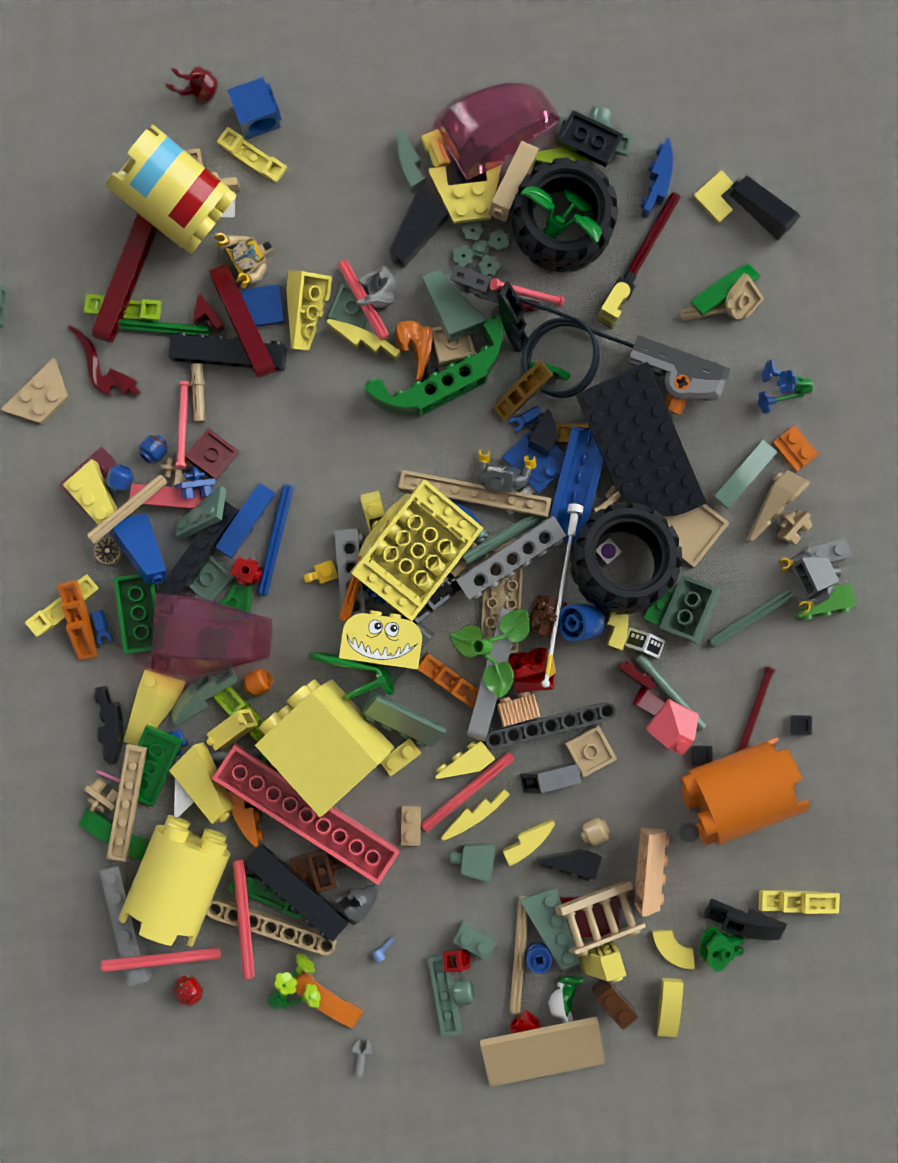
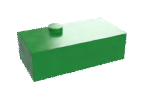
M139 574L113 577L124 654L130 655L165 649L159 600L156 595V584L147 585Z

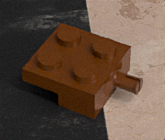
M537 595L532 602L533 609L531 615L528 616L530 633L552 638L554 622L557 620L555 618H557L558 599L551 596ZM562 601L560 611L563 608L564 601Z
M323 849L289 859L292 870L312 886L317 893L336 888L335 870L346 868V864L341 861L333 862L329 853Z

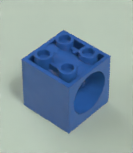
M264 77L227 89L246 140L281 128L279 121L282 120L270 83L266 84Z

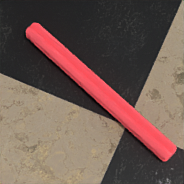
M510 752L505 753L421 824L422 828L429 832L514 761Z
M244 860L233 861L242 973L244 979L254 978L255 974Z
M219 948L102 960L101 971L107 972L220 959L221 951Z

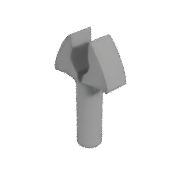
M361 1037L354 1043L351 1052H356L358 1055L355 1076L357 1077L363 1076L365 1056L373 1054L372 1045L368 1038L366 1048L363 1051L359 1047Z

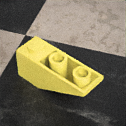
M379 490L360 495L370 532L385 514Z
M474 740L466 746L468 748L467 751L463 754L458 752L451 758L453 761L449 765L445 763L436 770L437 774L435 777L440 779L479 772L494 761L495 757L481 740L478 742Z

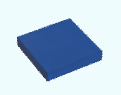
M279 284L242 289V297L256 327L285 323Z

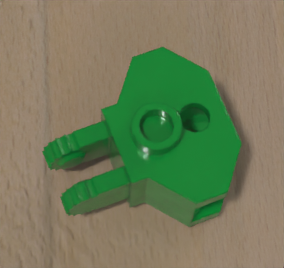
M715 926L708 927L700 937V956L715 972H721L730 961H734V957L744 954V949L736 945L743 944L745 938L738 935L727 936L725 933L722 934Z

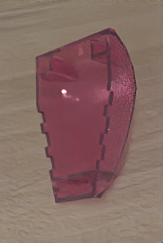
M504 83L466 92L453 99L441 110L434 121V126L436 129H439L444 143L467 180L501 165L509 155L516 153L521 141L529 144L539 133L543 134L559 122L560 117L543 90L524 83Z
M156 593L151 671L191 676L269 658L272 618L197 595Z

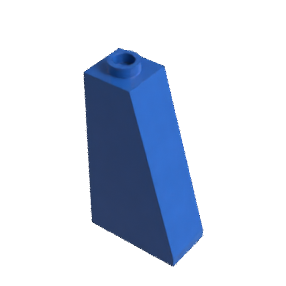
M147 513L126 517L109 531L114 541L147 585L159 584L166 580V569Z

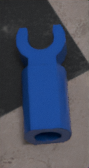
M536 405L522 413L521 417L510 419L509 424L513 422L519 424V427L514 429V432L517 433L521 431L523 425L528 426L536 421L542 412Z
M100 610L91 613L95 631L98 632V644H104V636H107L108 641L112 642L113 636L107 630L109 627L104 611Z

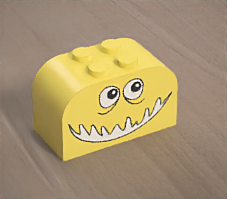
M371 610L370 614H356L349 618L344 625L339 658L418 669L422 634L414 622L401 619L402 615L390 613V616L387 617L382 616V612Z

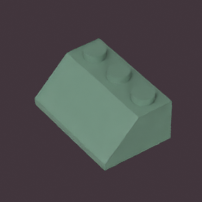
M681 575L659 628L681 639L700 645L720 598L721 591L717 587Z

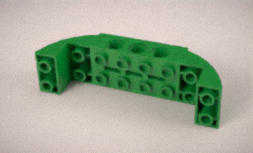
M493 316L485 321L483 335L488 345L482 347L476 355L469 354L462 358V362L446 366L445 371L432 373L428 376L427 380L413 383L410 389L406 391L402 389L396 392L393 398L390 397L381 378H373L366 382V386H364L366 396L375 404L388 411L407 415L419 414L421 417L487 383L488 375L497 363L501 350L503 335L501 316L497 318ZM464 373H465V374H468L469 376H467V377H462L461 374H464ZM450 382L451 385L445 386L444 383ZM428 391H434V392H435V393L432 394V395L426 394Z

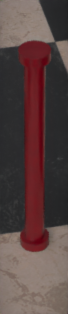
M768 666L764 667L763 679L738 750H735V752L747 748L772 674L776 672V669Z

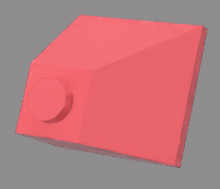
M668 699L647 725L646 730L665 747L683 756L694 742L699 715Z

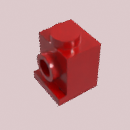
M454 949L443 952L444 972H462L463 970L470 969L471 956L468 950ZM451 956L454 957V966H451Z

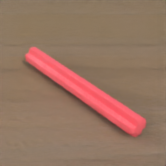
M346 259L340 261L338 267L357 301L364 299L367 294ZM361 306L380 340L386 339L389 333L374 306Z

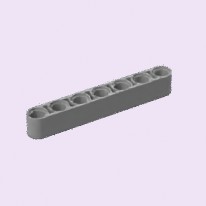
M501 608L493 638L505 634L500 630L499 624L504 615L513 610ZM508 637L492 642L493 649L489 656L496 660L498 664L507 662L513 642ZM487 659V663H486V666H485V670H486V668H487L488 666L494 665V664H493L490 660H488V659ZM483 677L466 736L485 742L496 705L497 695L486 687Z

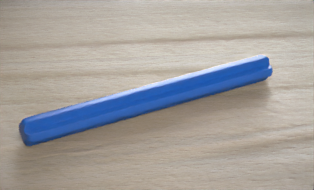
M284 484L282 487L262 576L257 593L260 595H268L292 497V485Z

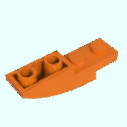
M229 790L227 793L234 806L232 814L237 825L247 840L254 847H258L261 841L264 840L263 830L259 829L258 824L261 821L260 811L256 810L255 806L248 807L249 802Z

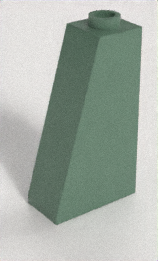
M440 269L429 271L422 276V287L448 342L483 330V317Z

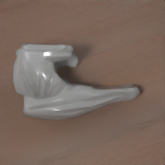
M382 266L378 270L358 278L361 284H367L368 294H370L364 299L356 301L359 306L371 305L383 308L395 301L392 292L396 282L386 266Z

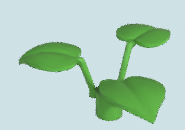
M523 609L513 610L504 615L499 624L500 630L505 633L502 636L485 640L483 639L482 631L475 625H467L450 634L454 645L466 657L483 655L485 659L490 660L494 664L486 668L483 679L486 687L497 695L498 698L503 697L510 690L514 674L509 663L501 662L498 664L496 660L489 656L493 649L492 642L508 637L511 642L517 643L527 637L530 628L528 612Z

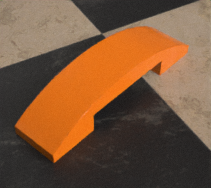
M305 971L294 978L297 981L295 988L298 995H304L307 984H315L317 991L321 995L320 1005L317 1009L347 1027H354L363 1010L348 1000L344 1001L315 981L314 977Z

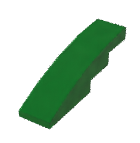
M747 263L693 298L690 304L703 317L715 307L718 308L725 303L728 292L743 273L748 274L753 282L758 280L760 275Z

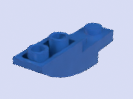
M666 138L664 144L660 143L656 154L659 155L657 161L652 160L648 170L651 172L649 179L652 181L648 188V191L651 193L649 198L644 197L640 207L643 208L641 215L646 218L649 217L655 201L660 204L663 203L669 189L673 169V153L671 141Z

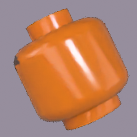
M258 668L248 673L244 678V690L256 697L268 692L273 684L270 672Z

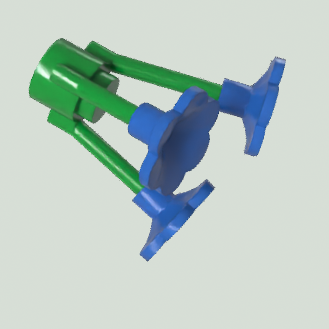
M770 359V361L766 362L765 368L762 371V382L770 381L772 376H779L777 387L780 388V392L785 394L794 390L796 393L775 398L774 396L769 397L766 391L758 393V405L762 413L767 414L771 412L770 405L778 401L796 397L802 398L804 394H810L813 390V381L802 376H794L792 370L780 372V370L775 369L774 360Z

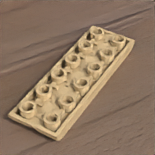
M511 538L486 553L485 559L517 538ZM509 554L506 558L507 563L510 565L514 564L516 556ZM498 564L491 566L490 572L492 575H497L500 572ZM521 566L514 570L515 574L509 578L503 577L499 579V584L494 588L489 589L487 587L483 590L481 620L483 639L487 640L494 637L502 607L511 610L521 609L523 568ZM519 642L512 643L510 653H518Z

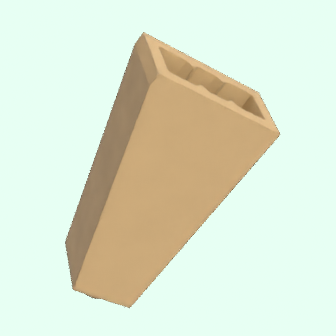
M521 141L492 200L489 215L505 222L507 221L514 207L515 195L519 191V185L527 174L532 173L539 148Z

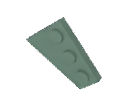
M223 486L218 487L178 521L176 537L182 540L222 520L226 489Z

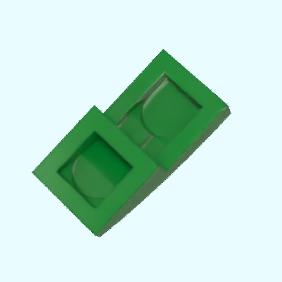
M529 362L527 366L532 368L537 362ZM545 364L556 379L568 381L571 374L562 368Z

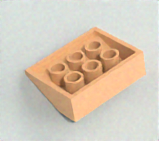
M640 827L634 906L642 916H649L660 911V905L664 904V894L661 892L662 886H665L666 875L663 874L664 866H667L668 859L667 854H665V846L668 847L669 835H666L667 832L664 829Z

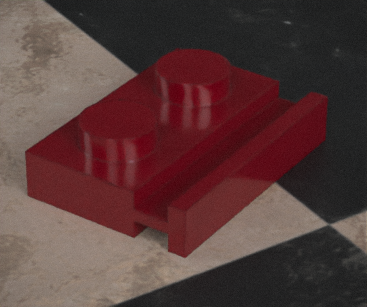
M620 661L616 667L647 690H652L656 685L651 681L652 677L645 672H638L636 666L629 661Z

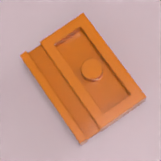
M795 425L772 442L773 446L795 472L819 455Z

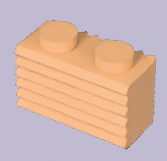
M523 692L518 694L519 698L511 700L509 696L499 699L500 703L496 705L503 727L540 717L534 694Z

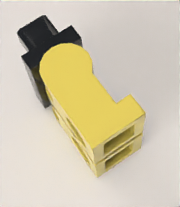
M627 270L623 278L618 277L613 290L600 310L597 320L614 328L621 314V311L618 309L622 308L626 300L628 301L636 286L634 281L637 275Z

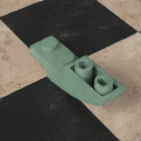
M231 665L214 675L210 670L207 671L182 693L171 711L175 726L187 721L188 718L196 713L203 711L209 706L207 699L238 681Z

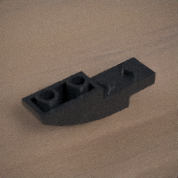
M101 686L95 688L94 699L100 706L99 716L101 721L105 723V726L98 728L97 737L99 742L103 744V758L105 762H108V765L118 762L122 749L124 735L123 715L120 702L112 703L108 687Z
M712 898L704 912V917L722 924L721 930L751 939L780 940L787 927L786 923L750 908L746 913Z

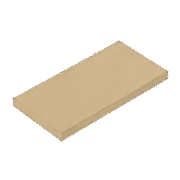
M615 485L609 489L604 498L609 499L617 492ZM623 497L615 503L617 504L622 502L627 505H630L627 501H625ZM707 504L680 515L665 517L668 526L672 525L679 537V547H682V560L692 568L698 564L730 524Z
M597 1017L480 1040L490 1087L605 1064Z

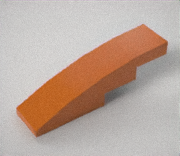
M72 580L59 583L57 589L63 601L61 608L68 623L66 630L78 660L97 657L94 633L78 581Z
M426 652L419 662L418 670L474 709L479 689Z

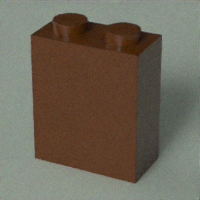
M601 979L592 987L596 1000L623 1031L638 1018L632 1004L611 980L604 981Z

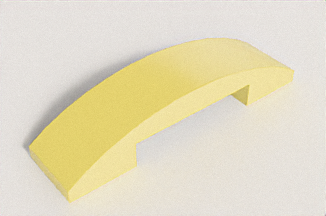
M229 127L225 129L217 140V143L231 155L273 182L277 183L288 168L273 156L269 157L245 141L243 136Z
M88 574L78 580L84 601L86 602L99 588ZM61 596L44 610L38 611L25 621V624L36 637L41 636L66 619L61 608L63 605Z

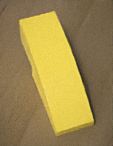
M609 612L606 625L612 627L605 644L606 646L619 651L623 650L627 636L629 614Z
M553 819L517 834L520 842L503 849L509 866L521 861L541 845L555 826Z
M661 978L657 1036L677 1037L684 985L681 979Z

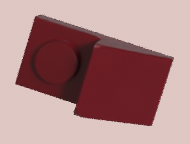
M200 293L197 296L194 311V324L200 325L206 320L213 330L216 328L219 333L226 328Z

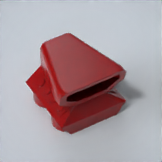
M539 647L530 652H518L509 657V665L512 667L514 674L513 684L517 693L554 689L555 674L548 679L549 687L544 688L542 686L549 654L547 648Z

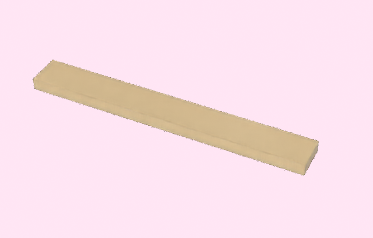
M402 470L398 485L400 490L413 492L420 481L425 479L448 499L548 518L552 498L516 491L508 493L486 490L485 485Z

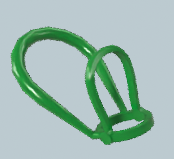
M312 651L308 654L310 659L321 663L376 671L377 680L347 693L343 697L345 700L358 697L379 686H382L385 693L389 696L395 693L393 677L389 675L387 669L382 664L374 665L363 661L339 658V655Z

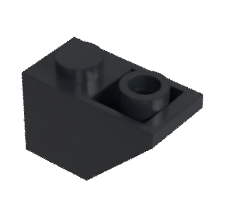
M549 409L546 410L545 414L541 413L536 421L538 426L535 430L531 429L527 436L529 440L528 447L546 457L549 456L558 439L556 425Z

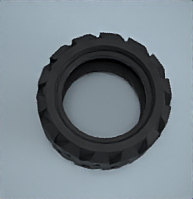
M567 157L553 159L552 163L543 162L533 168L532 173L527 174L519 185V191L515 195L512 229L518 247L524 255L530 257L531 262L541 268L549 267L550 271L566 272L570 269L576 271L585 268L590 262H594L602 255L609 244L616 225L618 207L617 196L613 186H610L608 178L598 168L595 171L590 163L580 159H576L573 162ZM529 186H535L544 190L547 194L565 191L566 189L575 191L592 205L594 222L602 230L599 241L595 244L588 234L572 241H560L549 237L539 228L535 221L533 209L537 203L529 197L522 195V190Z
M621 502L609 505L606 509H600L584 524L572 546L570 555L572 566L570 570L574 583L579 586V592L587 601L595 603V607L606 612H616V614H633L652 607L674 585L680 573L682 547H679V537L672 525L668 526L667 519L656 510L651 512L647 506L631 503L627 505ZM614 532H626L642 539L651 550L654 559V571L651 580L636 587H625L610 581L597 564V542L602 537Z

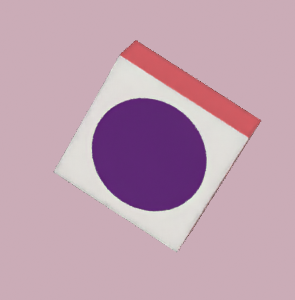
M610 538L596 549V553L606 565L622 553Z

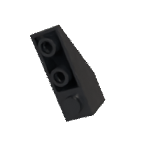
M584 849L538 857L542 867L551 870L555 867L566 875L574 873L579 875L578 878L585 881L596 879L602 859L600 854Z

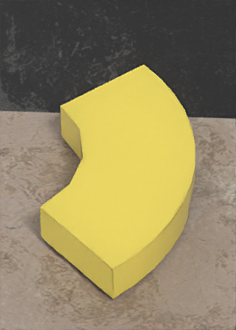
M671 929L652 931L656 947L669 962L681 968L695 969L693 948L684 947L675 940Z

